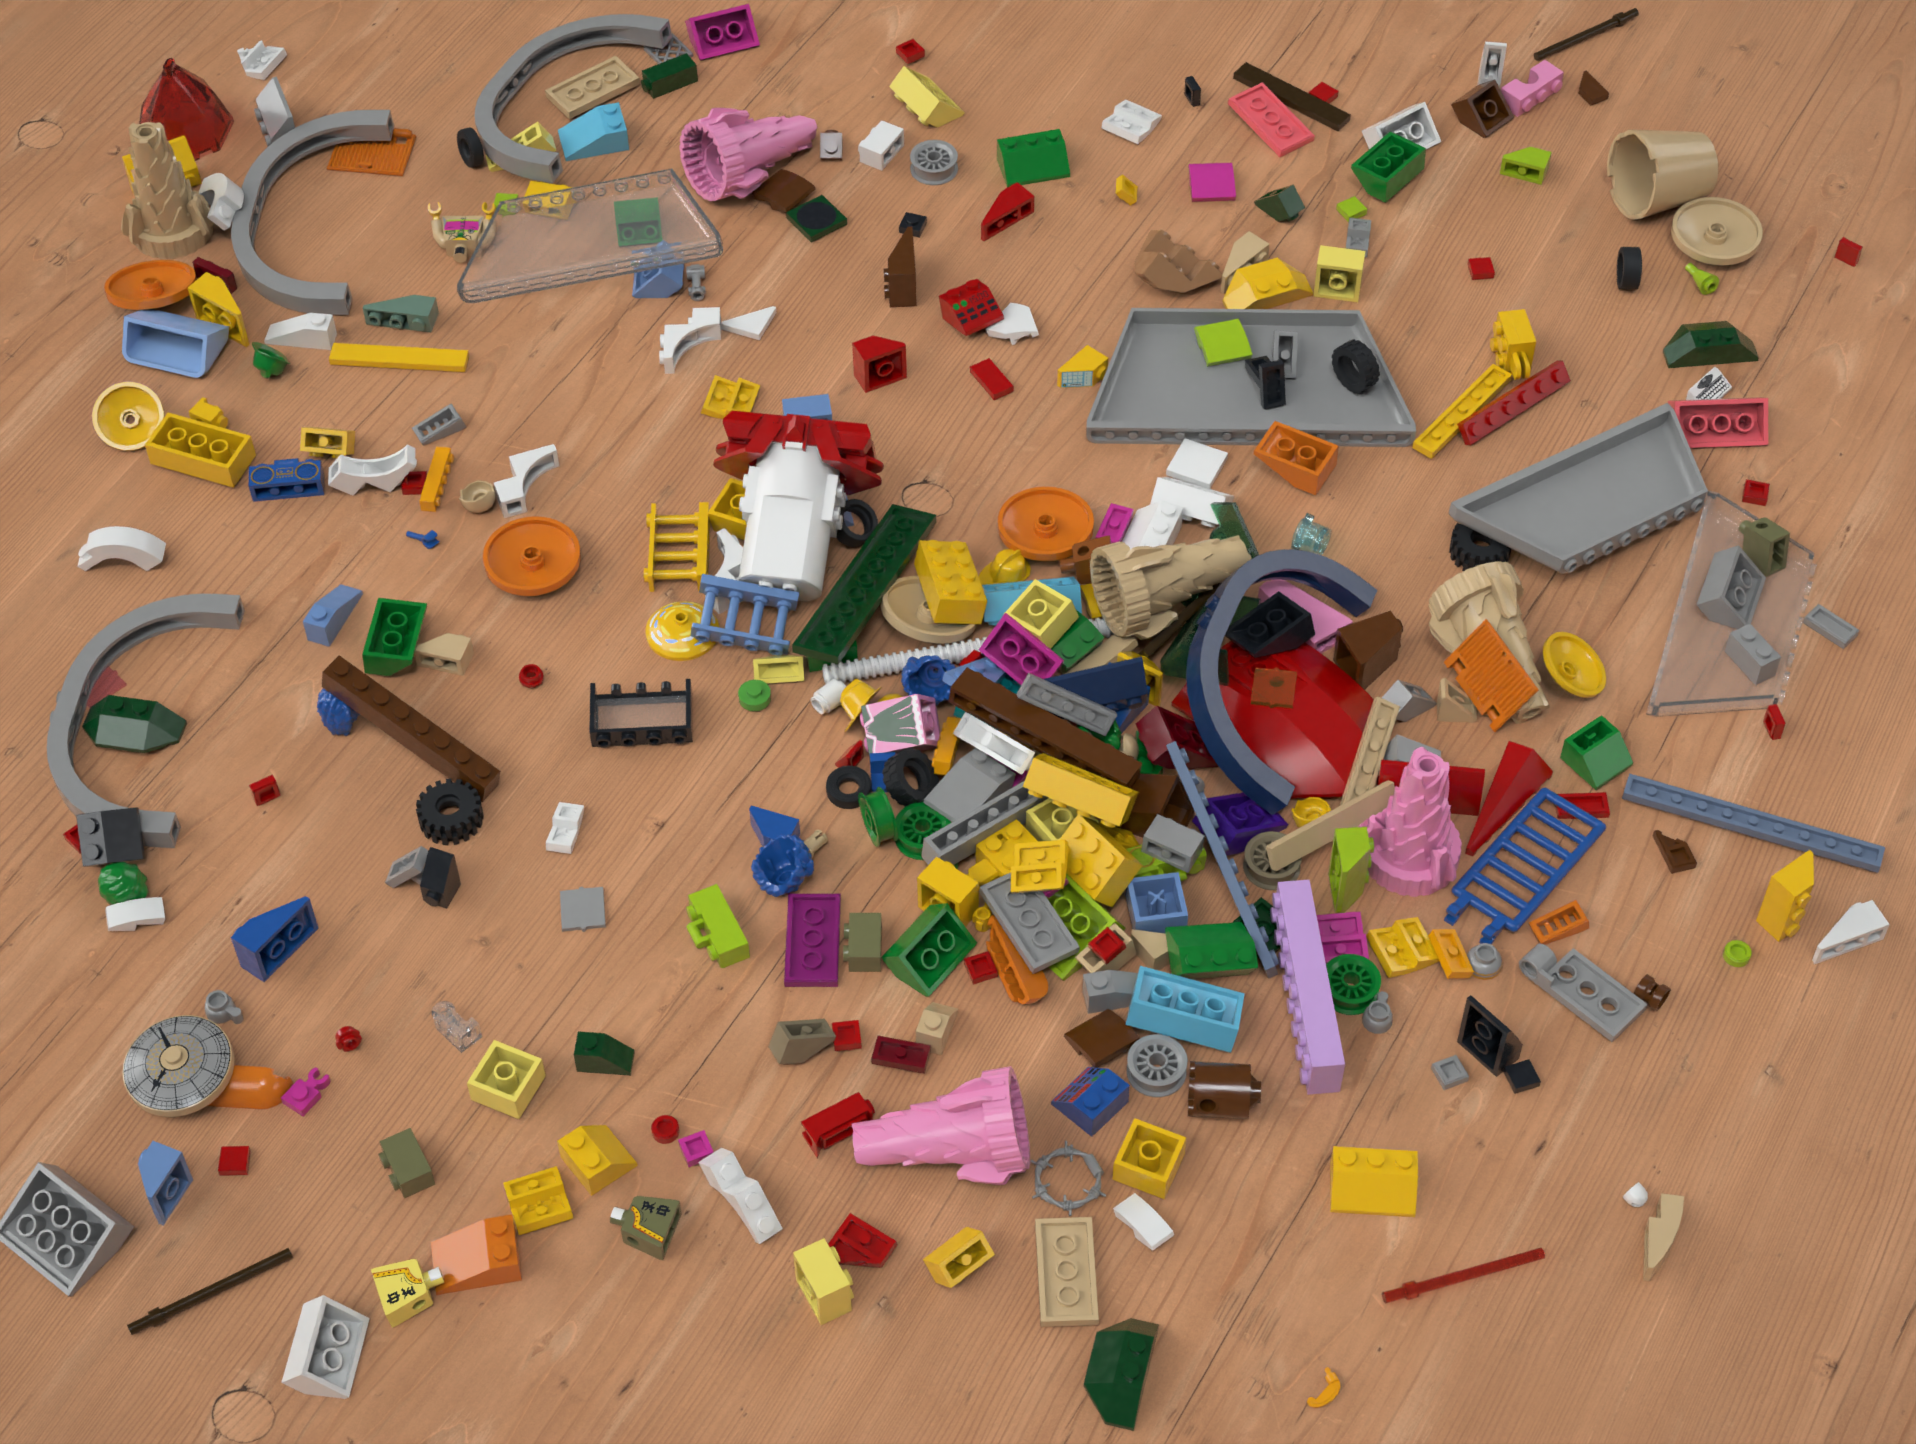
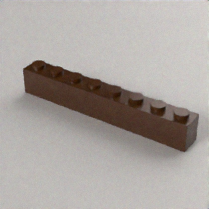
M340 655L322 672V687L447 778H451L454 783H456L457 779L462 780L463 785L466 782L470 783L472 789L476 788L481 802L498 786L501 772L499 769Z
M966 667L950 688L949 703L1041 754H1047L1130 789L1139 779L1142 763L1137 761V759L1115 749L1111 744L1104 743L1093 737L1089 732L1082 731L1073 726L1067 720L1061 719L1045 709L1018 698L1015 693L1006 689L1003 685L984 677L979 672Z

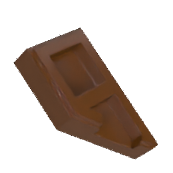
M1587 70L1584 71L1578 94L1590 106L1607 100L1609 92Z
M1659 830L1653 832V838L1671 874L1696 868L1697 862L1687 842L1678 838L1676 840L1662 835V832Z

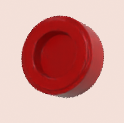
M670 1115L657 1117L651 1125L653 1138L661 1144L672 1143L679 1136L678 1121Z

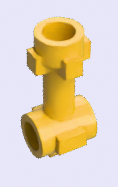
M986 902L983 907L977 908L972 915V922L975 923V928L979 932H986L991 928L987 924L992 911Z

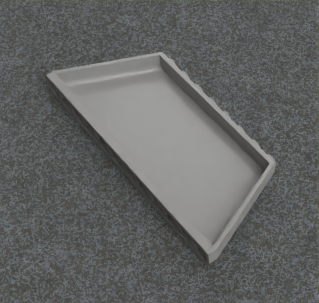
M1666 403L1451 502L1449 515L1456 522L1564 574L1573 572L1583 564H1590L1596 558L1608 555L1621 546L1625 547L1637 538H1644L1650 532L1662 529L1675 520L1679 521L1693 511H1699L1705 504L1704 500L1708 490L1676 413Z

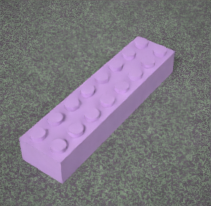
M1310 879L1278 882L1277 891L1272 894L1273 907L1270 908L1271 922L1276 923L1277 930H1274V939L1276 946L1280 945L1281 952L1278 953L1279 966L1285 970V975L1282 977L1283 989L1289 992L1290 997L1287 998L1288 1014H1293L1294 1021H1291L1292 1037H1297L1298 1044L1295 1045V1054L1297 1061L1302 1063V1068L1299 1070L1301 1085H1306L1307 1095L1340 1092L1345 1061Z

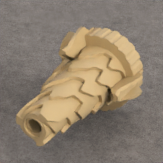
M152 122L132 123L129 127L132 146L129 147L134 166V169L131 170L134 182H131L135 198L132 199L133 204L126 205L121 221V231L123 235L129 236L130 242L140 252L153 258L176 259L187 256L190 253L192 254L202 248L213 234L215 223L207 218L210 211L209 204L203 195L192 190L189 179L185 178L181 162L176 160L163 125L160 122L157 124Z
M1239 535L1222 540L1218 538L1208 539L1186 545L1184 542L1176 545H1160L1156 547L1137 546L1132 549L1124 542L1119 541L1093 550L1090 561L1091 582L1098 608L1110 630L1116 636L1128 637L1134 635L1143 640L1155 636L1167 628L1173 621L1178 620L1177 613L1169 610L1172 608V605L1188 600L1194 594L1213 589V585L1222 583L1228 576L1252 558L1248 554L1246 546Z
M1497 561L1469 568L1448 579L1443 585H1440L1429 599L1428 606L1432 615L1429 627L1431 634L1447 651L1453 653L1485 619L1490 622L1539 689L1511 717L1516 724H1519L1537 716L1542 710L1548 709L1550 705L1539 684L1542 680L1532 660L1534 655L1527 640V629L1521 619L1522 613L1518 602L1523 596L1524 588L1513 565L1508 562Z

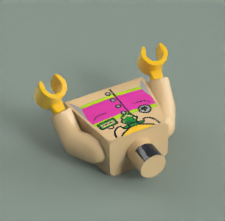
M438 202L439 208L437 211H432L430 203L428 204L429 214L433 216V220H431L433 237L441 248L446 249L447 255L453 257L456 262L462 263L467 260V257L478 256L481 248H484L492 240L494 220H492V217L497 214V207L494 203L490 211H487L488 205L486 202L482 204V210L486 214V219L484 216H442V219H440L439 216L442 213L440 203Z

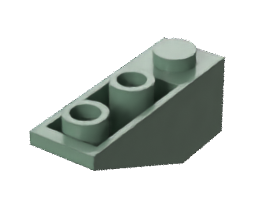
M410 295L363 306L367 325L430 333L439 315L436 297Z

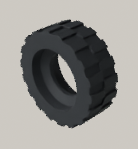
M1352 339L1334 349V353L1331 356L1333 370L1337 379L1347 390L1353 393H1361L1379 381V364H1377L1376 357L1365 343ZM1353 362L1356 364L1358 371L1354 367Z
M904 749L887 759L888 761L884 764L885 767L882 774L886 790L890 793L893 800L895 799L898 804L905 807L913 803L924 802L926 796L939 782L937 774H934L932 761L929 760L925 753H921L918 749ZM904 767H908L915 774L918 781V789H913L906 781L903 771Z

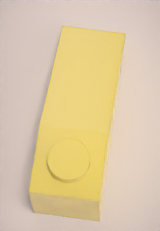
M539 122L534 123L511 138V140L528 147L552 152L557 151L553 137ZM485 155L491 172L504 170Z

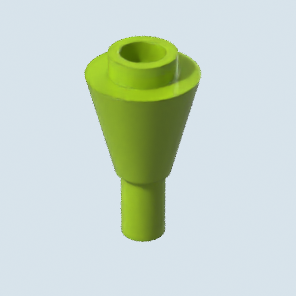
M1692 263L1686 265L1685 270L1692 275L1703 295L1713 293L1717 289L1719 278L1716 275L1698 269Z

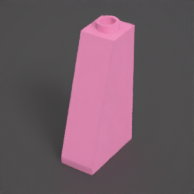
M1286 580L1266 581L1259 587L1257 602L1259 605L1279 591L1311 613L1315 636L1305 643L1315 648L1321 654L1335 646L1338 628L1353 623L1350 618Z

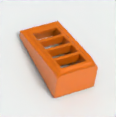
M1577 900L1529 922V926L1539 943L1544 945L1590 928L1589 920ZM1574 916L1576 921L1571 922L1569 917ZM1564 919L1567 925L1563 927L1559 920ZM1554 922L1558 930L1553 931L1549 923ZM1544 925L1549 934L1544 936L1539 928L1540 926Z

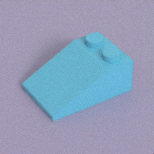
M619 102L597 106L558 129L566 161L629 150L627 129Z

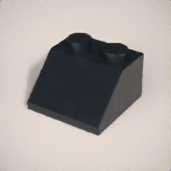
M138 807L76 815L83 867L145 859Z

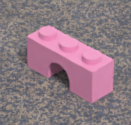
M1543 60L1530 69L1528 84L1514 79L1503 86L1501 92L1512 114L1518 117L1524 112H1528L1533 106L1543 102L1553 93H1557L1562 87L1564 72L1548 61Z

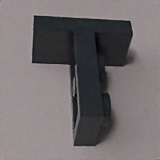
M1267 356L1245 360V369L1260 388L1261 406L1263 409L1286 405L1283 361H1270Z

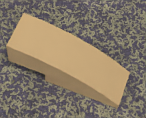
M1661 1193L1657 1204L1656 1217H1649L1644 1231L1643 1281H1650L1670 1252L1679 1229L1683 1213L1684 1196Z

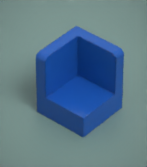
M895 752L870 753L872 792H876L877 787H881L884 792H887L882 772L885 762L895 755Z

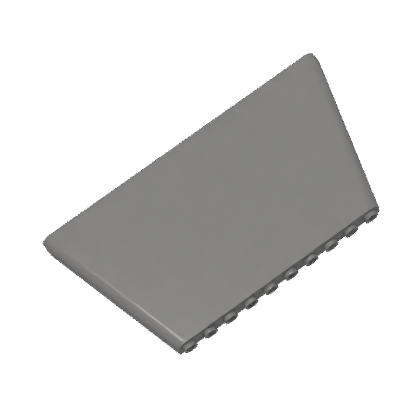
M1131 308L1087 418L1086 437L1090 442L1098 444H1182L1186 438L1203 445H1258L1273 422L1277 421L1338 446L1407 447L1415 441L1416 424L1360 310ZM1239 319L1253 354L1250 359L1267 356L1270 361H1272L1273 332L1297 331L1296 378H1285L1286 405L1263 409L1261 406L1260 388L1245 369V360L1207 367L1204 353L1199 348L1194 328ZM1352 339L1365 343L1371 349L1377 359V364H1379V381L1361 393H1353L1342 385L1334 373L1331 362L1334 349ZM1353 362L1354 367L1358 371L1356 364Z

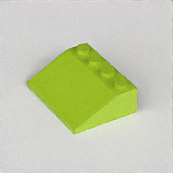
M1067 873L1066 878L1069 883L1050 898L1046 897L1080 947L1078 953L1049 966L1063 981L1083 967L1075 957L1106 927H1110L1115 923L1123 931L1126 929L1098 901L1089 896Z

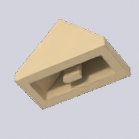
M1446 678L1441 679L1437 697V721L1476 722L1477 709L1467 694Z
M1132 929L1131 939L1134 943L1136 955L1148 968L1159 971L1170 964L1166 934Z

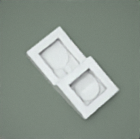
M558 803L552 817L553 826L546 840L547 851L572 853L581 826L584 805Z
M162 897L129 900L107 906L105 909L108 931H135L137 925L164 924L165 921Z
M1136 1193L1113 1208L1115 1216L1133 1229L1135 1238L1152 1251L1174 1236L1173 1230L1163 1218Z

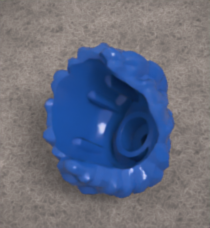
M926 655L919 659L912 656L907 660L901 674V683L904 691L908 693V696L921 694L935 698L936 706H938L940 702L949 700L951 686L942 681L944 672L954 669L956 666L951 664L950 660H942L937 655Z
M324 688L319 692L317 712L322 717L321 721L324 726L328 728L332 735L343 734L348 736L352 729V723L357 720L360 714Z
M781 834L777 836L776 840L770 839L768 844L759 848V854L752 861L751 870L753 878L760 885V889L766 891L769 895L778 897L785 893L797 891L805 877L813 874L814 862L811 853H809V848L804 844V840H801L797 835L791 836L789 834L786 836Z

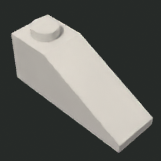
M1485 42L1478 73V85L1495 79L1500 88L1507 43Z
M307 313L271 324L264 342L270 345L331 350L337 336L333 315Z
M1873 900L1865 903H1856L1848 909L1819 943L1812 961L1814 964L1883 940L1890 924Z

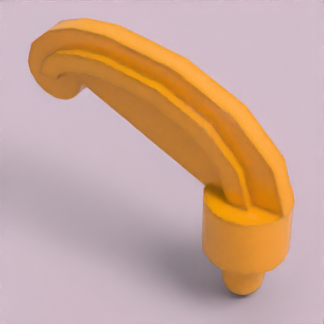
M1329 1367L1325 1368L1327 1374L1325 1379L1328 1386L1316 1399L1313 1397L1307 1399V1404L1310 1407H1323L1332 1402L1339 1393L1341 1387L1340 1380Z

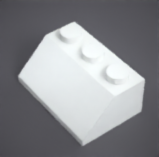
M1425 102L1412 105L1362 130L1369 149L1390 131L1426 149L1441 142Z
M1158 477L1150 505L1158 501H1164L1183 507L1184 520L1192 521L1193 518L1202 520V525L1215 528V524H1223L1234 496L1174 478Z
M1158 501L1138 509L1122 542L1128 545L1130 549L1137 546L1156 547L1160 545H1173L1182 527L1183 507Z
M324 1295L304 1303L281 1383L307 1395L349 1398L370 1318Z

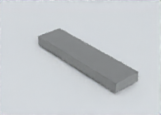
M1028 673L1016 694L1018 698L1103 736H1106L1117 717L1115 711Z

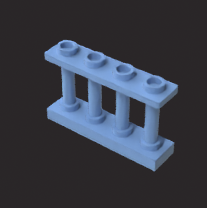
M702 574L699 593H704L706 597L700 624L692 623L691 637L702 642H708L709 640L719 642L724 646H742L749 651H768L776 656L788 654L790 641L783 640L788 611H796L799 592ZM718 596L730 600L725 629L710 626L715 597ZM742 601L754 604L749 633L734 630L739 603ZM765 606L777 607L779 609L773 638L759 635Z

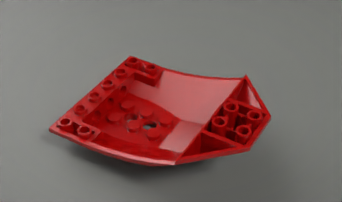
M1232 641L1222 646L1218 658L1220 691L1227 713L1246 745L1262 762L1295 786L1291 798L1343 797L1374 699L1347 673L1307 643H1303L1296 649L1257 658L1251 656ZM1186 683L1171 703L1174 708L1194 720L1189 704ZM1272 683L1284 684L1281 688L1277 689L1270 687Z

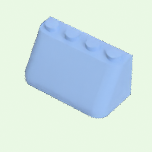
M155 309L139 310L124 316L122 354L130 363L198 378L209 371L227 343L229 326Z

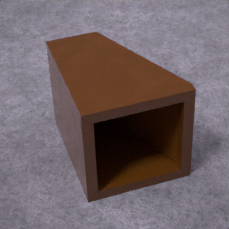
M1390 610L1338 628L1333 661L1365 690L1397 660L1399 648L1401 647V634L1403 633L1402 622L1396 619Z
M1140 774L1139 779L1131 788L1139 793L1129 819L1121 826L1116 825L1115 827L1131 831L1133 835L1143 838L1157 814L1187 827L1194 809L1178 775Z

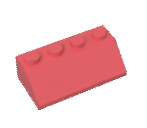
M1768 398L1668 401V404L1676 413L1690 448L1768 445Z

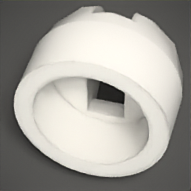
M1638 1182L1625 1193L1623 1198L1631 1206L1640 1207L1647 1201L1648 1193Z

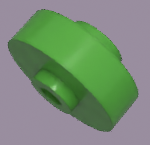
M749 680L743 683L738 690L739 703L744 709L749 711L765 709L771 702L770 687L761 680Z

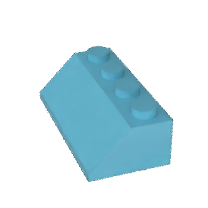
M1074 576L1038 580L1071 599L1075 609L1082 613L1080 584ZM1034 580L982 585L987 598L983 616L984 622H988L989 625H997L1003 614Z
M1140 966L1125 1025L1231 1053L1239 1030L1245 993Z

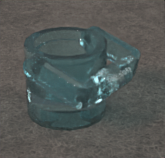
M1307 513L1305 518L1299 522L1294 532L1290 549L1322 555L1330 541L1332 530L1314 522L1315 516Z

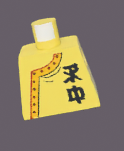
M417 1259L371 1269L385 1315L392 1328L432 1306L433 1300L429 1289L445 1283L439 1267L423 1273Z

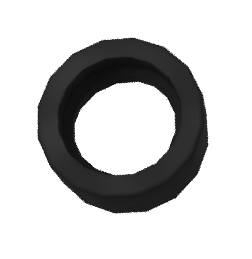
M1620 247L1616 269L1619 289L1639 288L1642 275L1640 247Z
M846 500L845 507H841L840 513L843 516L842 529L837 530L836 538L839 542L849 547L862 546L878 525L875 511L862 500ZM846 511L856 514L862 520L864 534H855L846 526L844 521V513Z

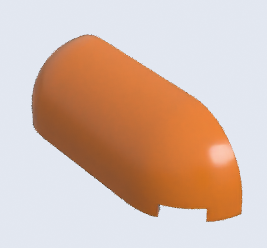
M991 915L987 924L991 926L990 941H986V946L1008 996L1013 1002L1023 1005L1039 1001L1048 992V981L1043 970L1032 974L996 917Z
M234 1065L228 1085L207 1106L269 1109L282 1103L281 1097L291 1088L293 1081L289 1076L284 1079L273 1074L274 1069Z

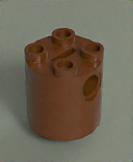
M1190 1061L1188 1099L1194 1100H1188V1116L1249 1119V1110L1257 1103H1261V1081H1257L1251 1075V1064Z

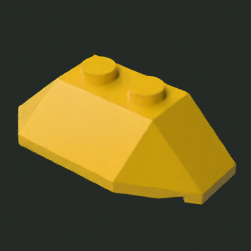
M1277 257L1237 269L1222 301L1226 309H1269L1313 296L1314 293L1305 274Z

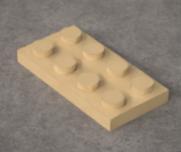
M614 56L545 90V94L567 118L571 119L639 85L640 79L617 56Z
M1092 1217L1035 1219L1041 1327L1098 1325Z

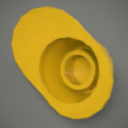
M1004 549L980 572L979 579L981 585L1025 581L1031 572L1030 564L1021 555L1019 549L1016 551Z
M855 679L844 688L840 701L851 719L844 732L848 730L861 712V706L866 705L882 687L876 690L867 683Z

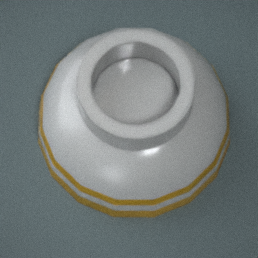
M1479 944L1471 948L1466 954L1474 970L1472 976L1477 979H1493L1502 971V957L1491 944Z

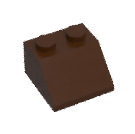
M1495 79L1477 85L1451 104L1460 123L1483 138L1514 118Z

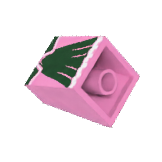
M914 694L861 706L860 721L865 728L866 738L864 739V746L869 756L870 753L895 752L897 754L909 748L920 751L937 748L940 726L935 698Z

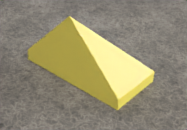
M774 655L753 659L754 680H761L765 683L804 681L803 656Z

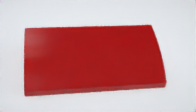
M1381 760L1377 786L1389 780L1394 782L1395 787H1399L1404 767L1409 762ZM1449 766L1448 802L1451 805V814L1478 816L1483 793L1485 769Z

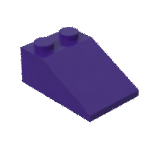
M1243 792L1207 798L1209 806L1205 807L1208 815L1214 814L1219 828L1215 829L1217 836H1223L1229 848L1225 852L1226 856L1245 851L1248 842L1260 833L1280 832L1289 825L1278 812L1274 815L1270 814ZM1195 815L1192 822L1197 826L1200 833L1205 835Z

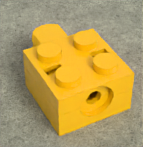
M1525 309L1498 312L1497 320L1493 322L1494 336L1490 339L1491 351L1495 352L1496 366L1511 373L1514 380H1519L1521 376L1523 379H1528L1530 377L1536 339Z
M1016 819L976 844V864L968 869V874L976 879L980 888L982 885L1011 873V867L1014 866L1015 844L1038 841Z

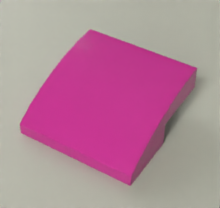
M1232 163L1188 165L1192 202L1235 201L1236 189Z
M1360 911L1316 915L1326 964L1331 959L1343 954H1356L1369 959L1366 933H1363Z

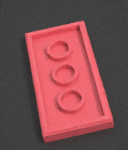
M1263 82L1228 100V105L1279 157L1314 141L1315 135Z

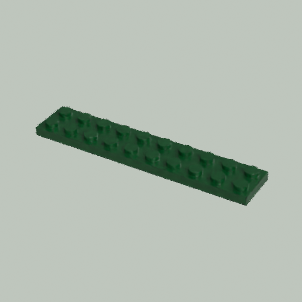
M892 504L792 644V652L829 663L839 664L882 602L883 596L896 582L916 553L919 540H925L936 524V515Z

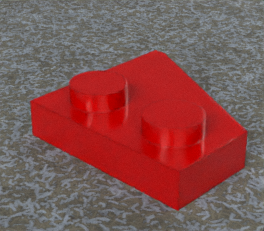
M849 1213L828 1243L829 1247H835L840 1258L839 1264L876 1268L883 1267L898 1245L896 1240Z

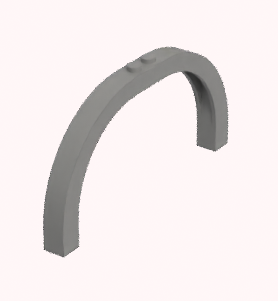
M634 14L596 16L556 27L526 43L501 67L482 90L477 100L474 115L475 124L486 155L499 167L512 174L532 180L553 183L563 171L559 153L528 147L505 136L497 127L498 118L503 108L533 73L548 62L569 52L590 46L614 43L637 44L663 49L672 38L669 19Z
M390 110L346 111L311 120L279 137L252 164L241 188L244 193L242 207L235 211L232 219L231 239L244 277L264 298L277 305L298 312L349 315L352 295L348 283L308 282L284 276L263 263L254 250V241L267 193L276 179L289 166L314 151L335 144L352 141H391L394 123Z
M189 594L149 603L107 625L78 654L68 671L61 691L57 693V704L55 710L50 714V727L47 736V759L52 777L62 800L75 816L127 808L108 802L93 793L81 782L74 770L73 754L76 738L89 698L101 675L126 651L160 634L188 628L239 630L245 612L240 595ZM139 810L143 846L175 848L181 828L176 813Z

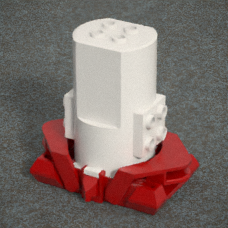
M731 410L723 418V425L729 441L716 446V453L721 457L714 460L713 466L722 472L743 480V489H746L745 496L740 498L739 511H742V520H745L747 527L738 581L799 592L798 601L816 600L822 595L830 537L836 538L837 530L842 529L843 516L840 513L841 507H845L846 495L865 491L882 484V479L877 473L883 471L884 464L877 460L874 442L872 441L868 425L813 419L805 415L787 414V416Z

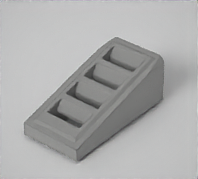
M451 403L415 425L412 429L424 446L466 428V425ZM427 430L429 434L425 436L422 431Z

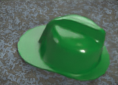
M252 342L255 350L253 366L260 370V374L264 378L268 379L271 375L279 376L287 364H290L287 358L278 350L259 342Z

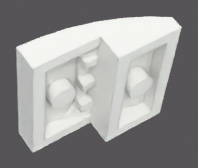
M1124 100L1115 106L1114 114L1103 120L1101 128L1139 144L1157 126L1162 115L1131 101Z

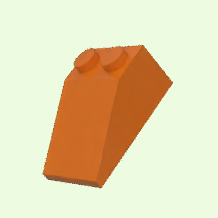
M1274 421L1255 448L1253 454L1294 487L1317 495L1337 465L1339 446Z
M512 1214L480 1220L431 1242L433 1269L436 1267L440 1268L445 1282L435 1286L436 1295L522 1281L517 1234Z

